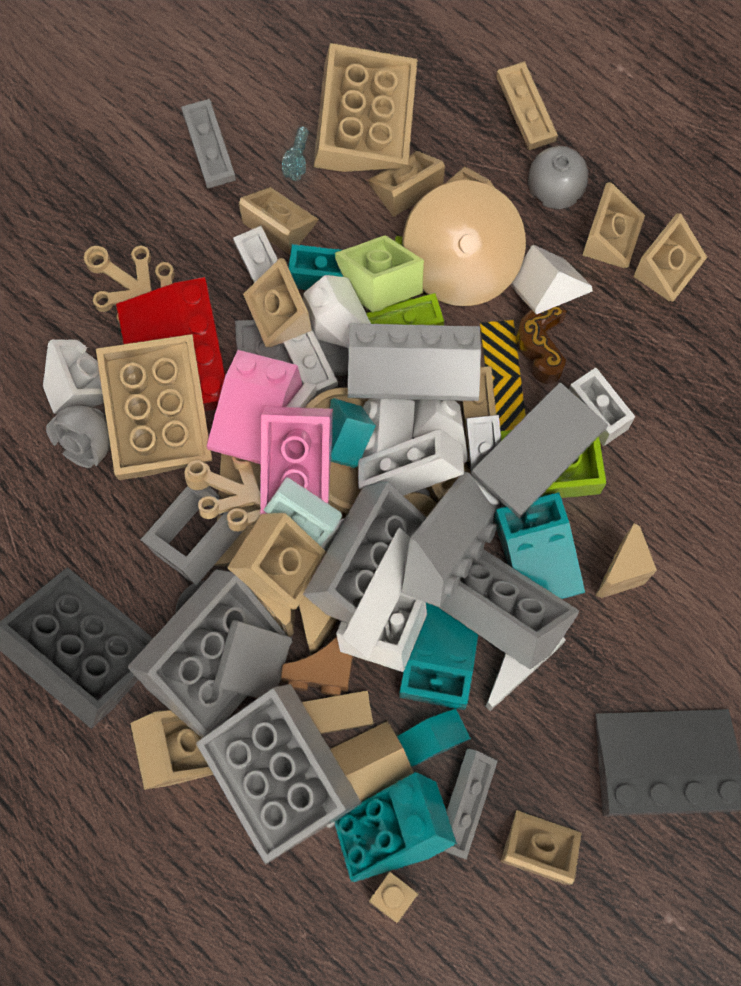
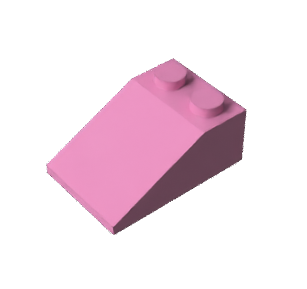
M238 350L225 376L207 442V449L261 464V414L265 407H287L303 386L298 365Z
M265 407L261 414L260 514H267L263 510L285 478H290L329 504L333 409Z

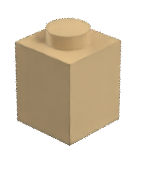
M389 872L369 902L398 923L418 893Z

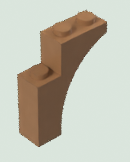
M336 637L317 653L296 662L283 664L282 682L288 683V685L291 684L293 689L298 691H307L308 686L321 688L320 693L340 696L341 691L348 692L353 656L340 652L338 638Z

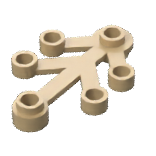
M92 246L87 249L84 254V261L91 272H103L128 289L111 293L106 291L97 292L93 297V303L98 311H109L113 305L152 291L148 266L151 261V255H149L148 248L137 246L132 250L131 256L136 264L137 280L111 263L105 248ZM140 253L146 254L144 259L139 260L136 258ZM97 259L104 260L100 265H94ZM162 262L156 266L155 273L157 279L161 282V287L172 284V280L175 277L173 266L167 262ZM164 269L170 270L167 276H161L160 272ZM101 298L108 299V302L106 304H98V301Z
M232 456L233 467L239 471L243 485L211 472L210 467L203 461L195 460L190 462L184 471L186 484L189 488L203 490L211 486L232 495L220 500L212 496L201 498L198 502V508L203 518L212 519L220 513L229 511L227 514L228 526L231 530L237 532L244 530L247 526L256 524L261 516L260 509L249 513L240 509L251 505L261 506V492L251 468V461L239 462L240 458ZM206 506H214L209 510L204 509ZM235 518H242V519H243V520L240 521V522H234V521H233Z

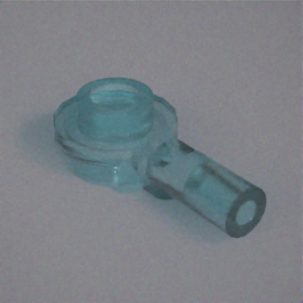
M305 127L297 129L293 147H290L289 151H286L283 156V174L285 178H291L293 181H299L301 175H304L306 171V161L302 154L309 131Z

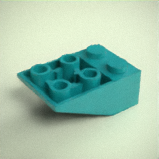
M559 492L538 498L520 518L507 507L496 510L493 521L497 525L496 530L507 564L560 599L585 593L570 523Z
M426 602L427 615L404 669L399 698L465 710L468 704L478 634L439 607Z
M417 772L363 801L362 804L334 822L351 882L430 859L457 844L437 782Z

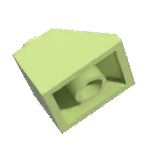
M386 235L335 253V259L343 276L349 278L361 304L372 312L383 310L385 307L401 301H406L423 292L424 260Z

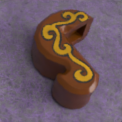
M560 305L539 314H535L531 309L521 319L516 337L519 351L526 358L534 361L532 374L538 381L545 384L557 382L561 378L566 364L565 357L547 335L548 331L561 324L565 319L567 310Z

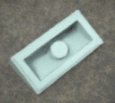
M285 478L263 510L266 513H286L320 546L335 530L342 517L341 512L290 478Z

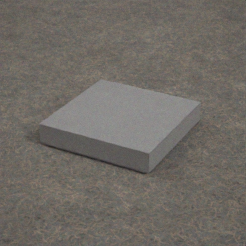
M232 620L213 686L259 698L272 688L278 687L283 664H285L292 638Z

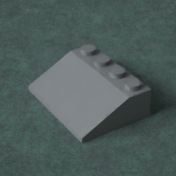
M215 570L128 666V669L149 692L201 738L222 725L248 696L213 686L232 620L288 636L249 587L232 572Z
M291 684L272 688L196 742L265 864L362 804Z

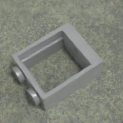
M187 486L141 538V541L154 555L195 585L202 580L244 531L237 532L229 528L227 521L228 511L220 513L222 516L187 557L169 545L172 539L199 510L198 502L201 498L205 496H212L217 500L221 498L209 486L203 490H193ZM235 518L233 521L240 522L242 521V519Z

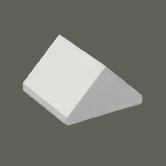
M533 244L524 257L516 278L510 284L535 314L593 291L592 286L564 258Z

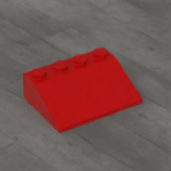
M202 277L172 283L117 303L116 307L124 344L192 334L204 411L216 410L226 373L206 278Z

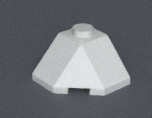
M325 275L303 293V302L309 313L311 328L318 340L349 348L350 323L371 324L349 278Z
M51 340L48 343L43 388L53 414H58L64 408L72 405H83L93 408L104 403L98 361L85 352L88 347L78 340Z
M409 399L415 401L413 437L417 438L432 431L442 429L463 445V463L468 460V452L460 405L454 400Z

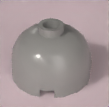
M555 146L547 148L537 155L530 167L527 183L530 193L534 198L536 196L539 200L543 201L542 205L548 208L562 209L571 207L586 191L588 168L581 155L569 147Z
M72 405L61 410L46 425V433L52 444L55 446L59 442L66 449L62 454L79 466L91 468L94 464L97 466L110 450L106 416L99 409L83 405Z

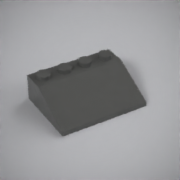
M68 567L0 621V651L91 729L111 712L136 684L138 679L128 669V666L153 639Z
M729 709L595 714L603 816L741 811V757Z

